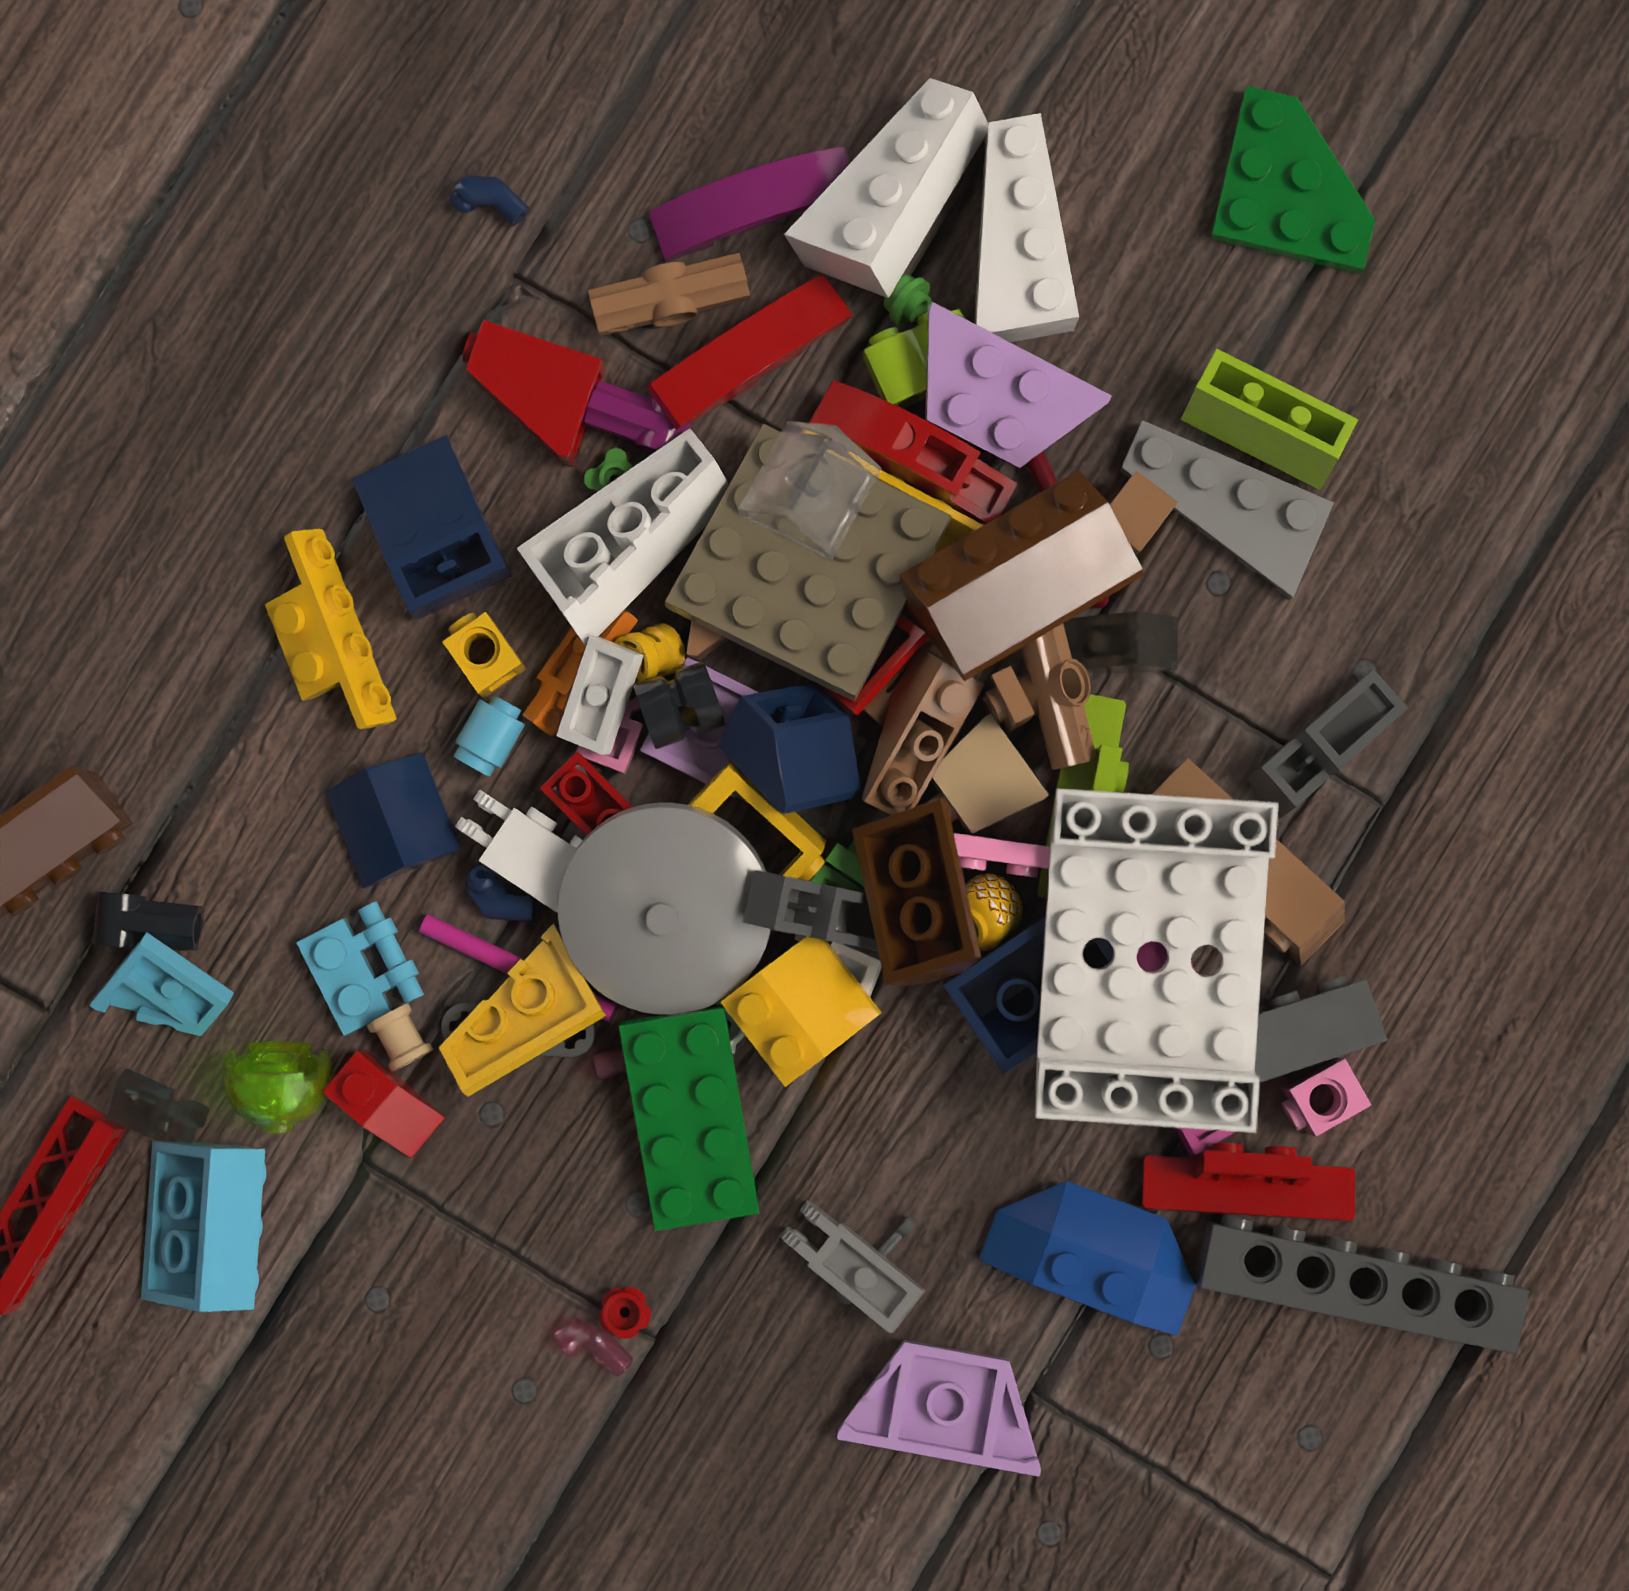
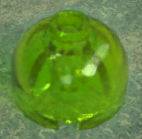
M286 1040L262 1041L250 1044V1054L236 1058L235 1048L228 1051L222 1058L224 1087L231 1107L236 1114L248 1122L262 1126L264 1132L278 1134L293 1130L294 1124L301 1123L314 1115L327 1097L322 1091L330 1083L331 1058L328 1051L324 1048L321 1049V1054L318 1056L310 1053V1043Z

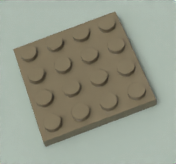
M763 424L666 598L665 607L855 702L906 606L907 599L903 593L899 574L933 555L950 523L951 515Z

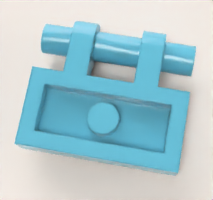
M377 901L358 910L367 928L363 932L355 935L347 919L343 918L296 942L344 1036L360 1030L393 1010L385 992L397 987L405 1004L424 995L416 979V976L420 973L413 960H406L394 936L398 930L391 918L385 919ZM376 945L388 969L386 973L379 977H376L363 952Z

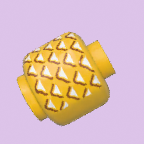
M980 873L969 879L965 883L979 949L980 951H989L1000 945L1018 928L1023 919V904L1016 889L1003 877L992 873Z

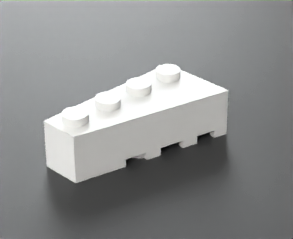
M932 78L925 82L784 234L804 267L884 297H890L987 133L989 124L973 92Z
M1041 113L989 122L985 140L974 324L1009 342L1074 331L1079 319V313Z
M689 428L520 545L517 549L586 646L589 636L598 637L708 524L729 484L713 456Z

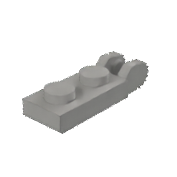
M807 1200L800 1211H802L809 1222L828 1234L829 1238L818 1250L815 1245L808 1241L804 1234L787 1226L780 1235L781 1239L809 1262L807 1266L883 1329L889 1333H894L926 1290L844 1223L838 1224L835 1219L819 1208V1206Z

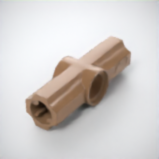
M740 253L729 254L688 266L684 262L665 263L645 270L639 278L588 290L599 336L627 331L653 324L655 327L674 326L697 317L698 312L750 300V292Z
M1062 623L1021 648L1027 671L1022 675L1020 685L1035 713L1034 715L1039 717L1051 768L1054 770L1097 759L1084 708V703L1087 702L1090 696V678L1082 663L1072 659Z

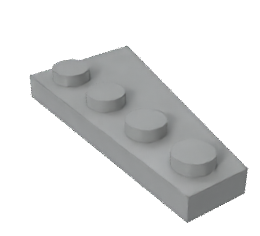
M1142 420L1120 472L1130 479L1135 471H1138L1178 502L1172 511L1178 512L1194 524L1199 532L1211 541L1215 540L1236 556L1238 561L1253 573L1257 572L1273 584L1278 592L1291 600L1296 593L1334 502Z

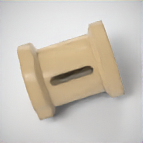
M409 1003L388 1012L367 1025L370 1033H377L391 1059L388 1064L391 1072L416 1061L434 1050L430 1043L423 1042L409 1015L412 1012V1008Z

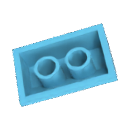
M152 1140L141 1291L142 1300L197 1312L254 1310L255 1292L259 1285L257 1270L259 1238L263 1229L261 1205L262 1190L266 1180L265 1149L233 1144Z

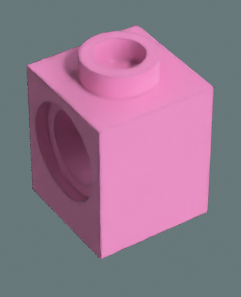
M1336 1057L1282 1087L1288 1100L1282 1102L1281 1106L1296 1131L1304 1128L1306 1133L1312 1136H1318L1372 1106L1345 1058ZM1326 1084L1333 1092L1334 1101L1327 1112L1317 1114L1310 1106V1093L1316 1086Z

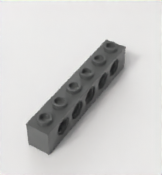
M1222 1214L1221 1223L1206 1220L1194 1281L1200 1288L1518 1354L1529 1290L1514 1285L1515 1275L1486 1268H1483L1481 1278L1461 1274L1463 1264L1433 1257L1430 1259L1429 1267L1409 1263L1410 1253L1380 1246L1378 1247L1377 1256L1357 1252L1358 1242L1333 1236H1326L1325 1245L1304 1241L1306 1231L1281 1225H1274L1273 1234L1252 1230L1254 1220L1228 1214ZM1257 1245L1265 1246L1270 1256L1268 1266L1259 1273H1249L1244 1265L1247 1251ZM1306 1257H1317L1321 1263L1319 1278L1313 1283L1301 1284L1297 1277L1299 1263ZM1368 1267L1373 1275L1372 1287L1365 1294L1354 1295L1349 1286L1350 1277L1355 1270ZM1420 1278L1425 1286L1424 1297L1418 1304L1406 1306L1402 1299L1403 1287L1408 1281ZM1472 1289L1477 1297L1476 1308L1470 1315L1459 1317L1454 1307L1456 1297L1462 1291Z

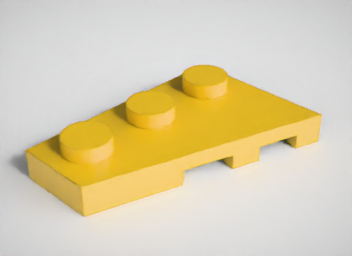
M554 923L541 936L543 941L524 961L520 959L507 973L510 977L488 1000H482L439 1047L461 1091L467 1097L606 1016L587 980L572 962L563 943L561 933Z

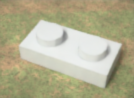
M589 636L556 736L601 755L611 754L644 655L601 637Z

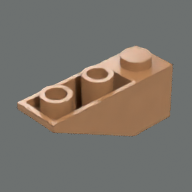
M920 647L893 692L862 800L890 815L916 807L985 684L975 677L964 681L948 661Z

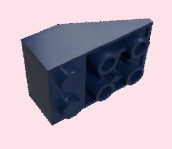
M447 435L352 478L389 570L408 611L417 620L512 577Z

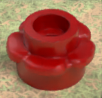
M631 1286L626 1287L624 1290H621L619 1287L609 1290L602 1299L603 1308L599 1311V1321L606 1331H611L620 1339L635 1337L638 1334V1330L646 1328L651 1319V1308L645 1303L646 1296L644 1293ZM627 1307L630 1310V1315L628 1317L621 1316V1308Z

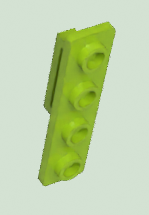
M1090 694L1087 702L1084 703V708L1097 759L1060 768L1056 792L1057 789L1123 793L1127 781L1129 762L1120 761L1123 748L1118 746L1126 703L1123 700ZM1056 793L1047 835L1046 847H1050ZM1041 868L1037 888V896L1047 899L1049 871L1047 868Z

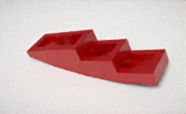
M822 273L694 352L651 382L647 389L675 429L679 430L751 389L764 375L801 355L808 345L845 325L853 314Z

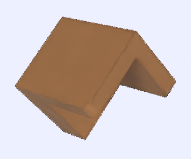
M1135 471L1110 504L1136 557L1178 503L1138 471Z

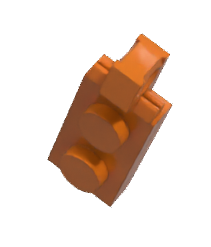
M624 609L598 637L614 643L619 637L629 634L638 619ZM573 628L570 629L536 677L542 681L537 695L522 714L529 722L552 737L559 729L586 648Z

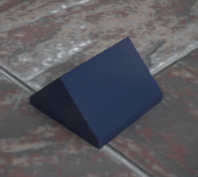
M424 753L365 768L325 791L363 889L462 850Z

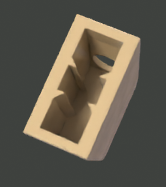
M990 713L942 759L931 779V783L938 791V794L924 804L937 799H946L951 823L958 819L965 831L971 836L1040 803L1049 795Z

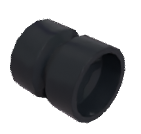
M704 661L676 670L673 680L668 681L660 675L633 685L656 750L683 741L686 731L690 729L700 735L726 726Z

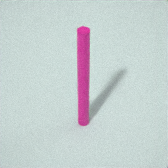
M430 914L426 915L419 929V933L505 974L520 959L525 960ZM593 992L606 1015L602 1020L609 1022L617 1003Z

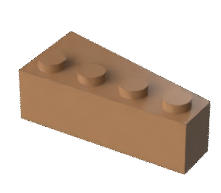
M1189 758L1152 794L1234 800ZM1276 839L1275 858H1269L1264 936L1283 953L1287 952L1302 966L1345 922V901Z

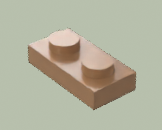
M1009 666L991 675L985 685L987 692L981 698L987 714L991 713L998 725L1003 723L1007 733L1027 724L1035 713L1012 667Z

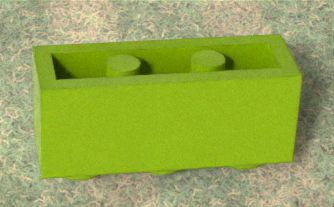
M1219 349L1215 350L1181 418L1182 421L1319 490L1322 489L1359 420Z

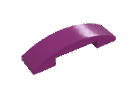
M839 147L815 151L761 165L692 190L649 211L665 262L713 247V241L807 210L850 164L845 148Z

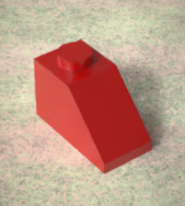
M368 1050L356 1051L322 1091L362 1127L410 1158L418 1152L446 1118L445 1115L394 1072H391L386 1065Z

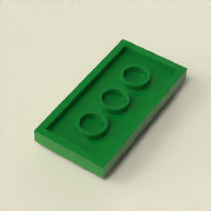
M721 1004L705 1007L697 1011L672 1015L662 1014L619 1022L655 1231L760 1214L724 1006Z

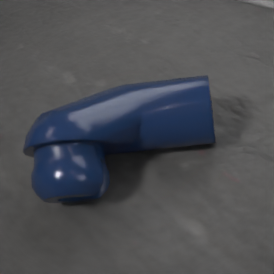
M465 175L455 182V189L450 193L451 204L458 211L468 213L475 210L477 205H491L511 226L520 223L530 210L497 177Z
M477 865L468 872L465 883L466 891L483 916L497 920L534 921L536 898L533 896L509 894L495 872L486 865Z

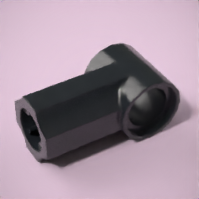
M98 891L92 944L134 948L147 932L172 950L197 951L203 928L202 906L148 901L146 896Z

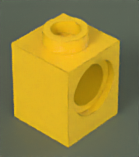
M474 612L463 616L449 627L448 631L451 636L442 641L477 693L483 698H486L526 670L520 658L486 612L478 617ZM481 638L493 640L495 653L492 659L485 664L472 663L469 659V649L472 643Z

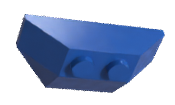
M1067 1180L1013 1204L997 1209L979 1257L980 1261L1032 1285L1129 1322L1178 1336L1196 1286L1166 1218Z

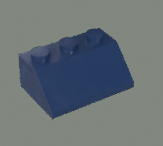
M1046 911L1014 931L997 947L981 953V958L965 972L943 979V986L1003 1074L1037 1052ZM1093 938L1083 948V960L1092 968H1102L1112 960L1113 948L1108 940Z

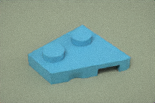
M146 932L98 991L89 1006L101 1012H106L109 1005L137 1012V1021L153 1025L166 1024L172 1026L177 1031L202 1036L229 1004L234 992Z

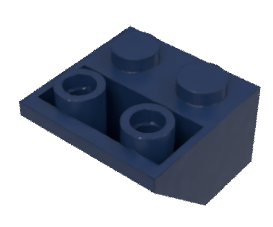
M817 683L741 696L718 746L734 762L736 768L745 774L766 796L768 802L773 807L777 808L782 814L857 798L861 791L849 715Z

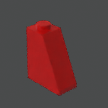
M483 320L479 332H471L468 336L463 351L462 361L468 363L466 370L471 379L562 464L573 467L587 427L584 420L589 400L599 380H603L606 372L603 360Z

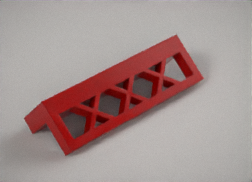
M75 1095L70 1096L0 1211V1238L4 1233L6 1245L0 1246V1252L8 1250L10 1264L0 1279V1314L3 1316L18 1310L128 1128ZM77 1112L94 1122V1125L80 1148L71 1150L66 1128ZM59 1141L62 1153L50 1156ZM63 1159L66 1169L64 1175L53 1193L44 1196L39 1178L40 1171L45 1163ZM30 1188H32L34 1199L23 1201ZM35 1204L38 1218L26 1238L16 1242L11 1219L17 1209Z

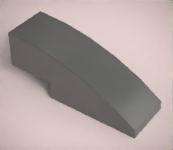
M1373 669L1251 773L1246 780L1265 802L1278 803L1277 816L1281 818L1300 805L1328 778L1341 770L1402 715L1408 707L1376 670Z
M754 870L743 923L878 950L866 893Z

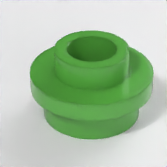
M909 274L902 276L890 297H885L883 306L890 312V320L897 325H903L908 321L911 323L916 322V319L927 311L931 302V298L928 296L930 284L921 277L914 279Z

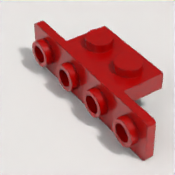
M1213 1143L1211 1144V1150H1204L1198 1158L1148 1155L1143 1159L1142 1207L1147 1210L1350 1222L1355 1218V1170L1350 1167L1312 1165V1157L1297 1156V1148L1267 1146L1264 1149V1154L1244 1153V1145Z

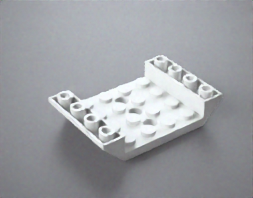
M1057 789L1050 841L1036 1054V1118L1256 1133L1260 1078L1254 1073L1268 862L1269 858H1275L1278 803ZM1093 938H1104L1113 947L1112 960L1102 968H1092L1083 960V948ZM1150 941L1163 944L1167 951L1166 963L1162 968L1154 972L1143 970L1137 963L1139 948ZM1202 945L1216 947L1221 956L1219 968L1210 975L1196 973L1191 965L1193 952Z

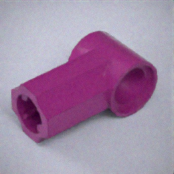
M600 380L592 392L584 420L585 425L634 442L638 449L650 455L689 428L691 429L693 423L691 422L676 430L653 397L650 399Z

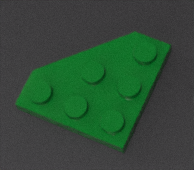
M1246 86L1210 239L1361 274L1365 267L1375 223L1372 213L1299 99L1295 96Z

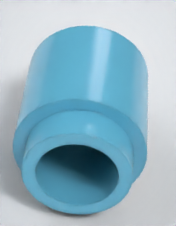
M495 695L489 704L479 699L455 741L459 747L453 757L490 777L496 766L502 767L525 726L524 723L517 720L521 710Z

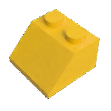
M808 936L721 1001V1004L784 1087L788 1086L882 1013L828 941Z

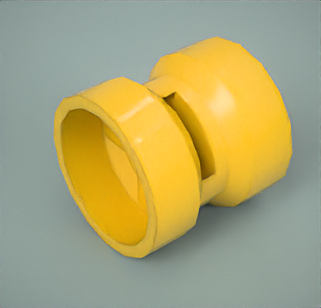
M656 624L647 627L641 633L632 632L626 634L614 642L644 655L634 684L660 675L666 677L675 674L676 670L681 669L685 662L684 643L678 632L667 624Z

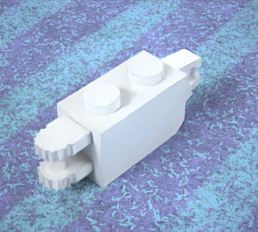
M479 790L473 800L478 803L479 807L490 814H496L505 822L494 838L484 832L480 825L470 819L461 817L455 827L487 848L479 859L481 863L558 913L559 890L570 859L583 840L575 835L571 842L568 843L552 833L558 823L532 806L525 815L516 808L510 810L488 794Z

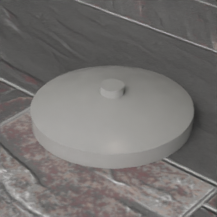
M651 803L629 808L606 819L593 829L581 842L570 859L562 879L558 898V920L563 943L572 962L582 976L600 993L618 1004L645 1013L665 1015L703 1009L724 999L743 984L754 971L763 955L770 929L743 923L754 870L766 872L748 840L728 822L708 811L678 803Z

